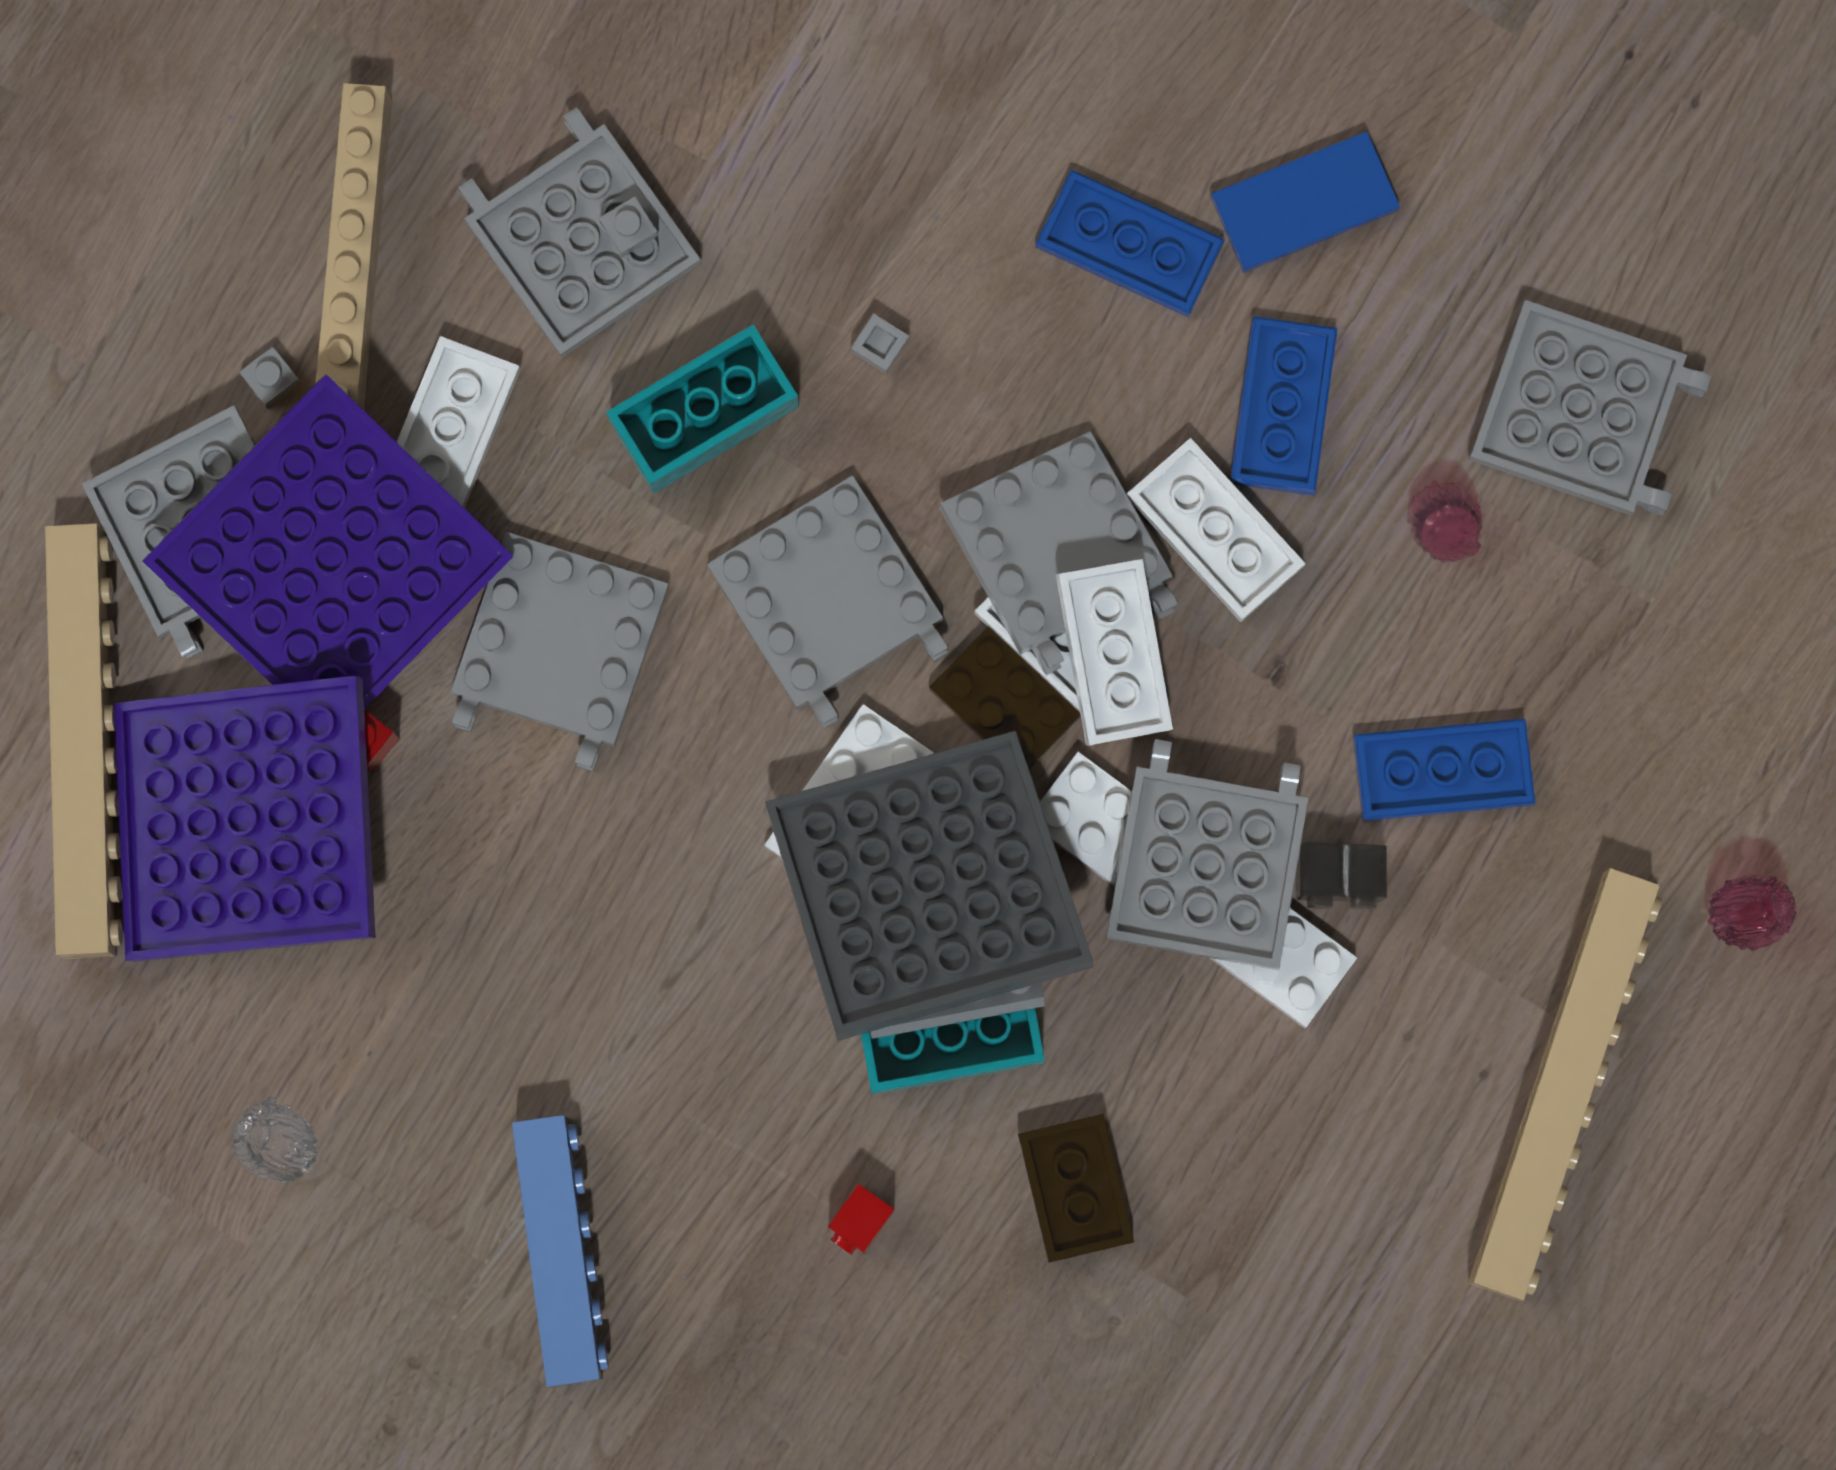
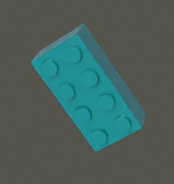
M751 325L608 410L606 414L609 424L654 495L799 408L798 395L754 325Z
M1035 1008L873 1039L870 1032L861 1034L872 1096L1043 1065L1045 1062Z

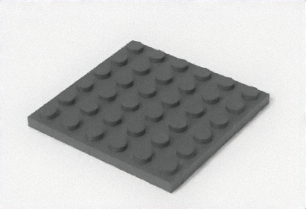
M1016 731L765 801L766 810L837 1041L1093 968V958Z

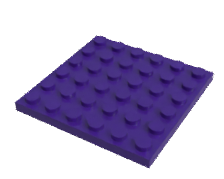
M325 374L154 547L142 562L272 685L356 675L363 678L365 709L514 556Z
M355 675L114 703L125 961L138 962L376 938L362 677Z

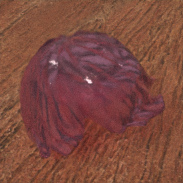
M1433 480L1431 486H1425L1423 491L1417 492V495L1412 497V515L1407 520V523L1412 524L1410 531L1413 533L1414 540L1424 552L1430 553L1433 559L1440 560L1443 563L1462 560L1478 552L1481 547L1478 540L1481 537L1480 532L1483 528L1481 507L1472 498L1471 494L1466 493L1453 482L1438 484V481Z
M1753 874L1726 880L1724 887L1714 892L1712 899L1709 901L1711 908L1708 911L1710 914L1708 923L1713 925V933L1718 940L1726 941L1725 944L1728 946H1739L1740 950L1749 948L1751 951L1766 947L1779 941L1786 933H1789L1790 927L1793 925L1797 914L1793 892L1789 890L1785 883L1779 881L1778 877Z

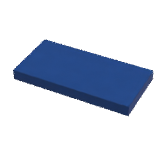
M1367 131L1211 193L1210 197L1243 273L1398 212L1400 209V205Z
M1071 170L1040 233L1035 248L1189 318L1225 239Z
M1253 316L1230 481L1234 485L1310 496L1315 495L1338 328Z
M1526 719L1366 733L1353 736L1362 822L1533 806L1536 804Z

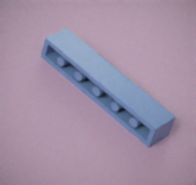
M565 1115L513 1122L512 1127L546 1386L553 1387L603 1379L602 1370L609 1369L606 1343L598 1344L596 1326L603 1325L600 1299L592 1300L590 1282L597 1281V1271L594 1255L586 1256L584 1238L591 1237V1226L588 1211L580 1212L578 1194L585 1193V1181L582 1167L574 1168L572 1153L574 1150H580L577 1125H569L568 1117Z

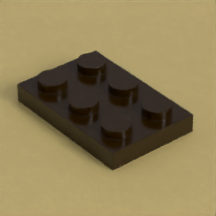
M989 626L929 686V690L981 740L1016 731L1029 770L1081 717L1080 712Z
M1104 1114L1018 1134L1048 1263L1134 1243Z

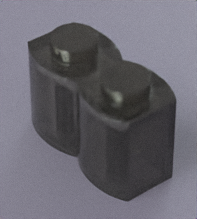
M1369 844L1300 845L1296 869V900L1307 901V908H1332L1333 901L1350 902L1351 909H1375L1376 902H1383L1387 898V846Z

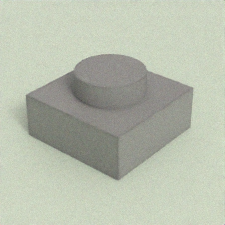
M635 196L599 218L600 224L621 257L658 236L657 230Z
M873 313L850 348L851 353L887 375L908 343L909 335Z
M271 347L239 372L266 408H269L301 383L274 347Z

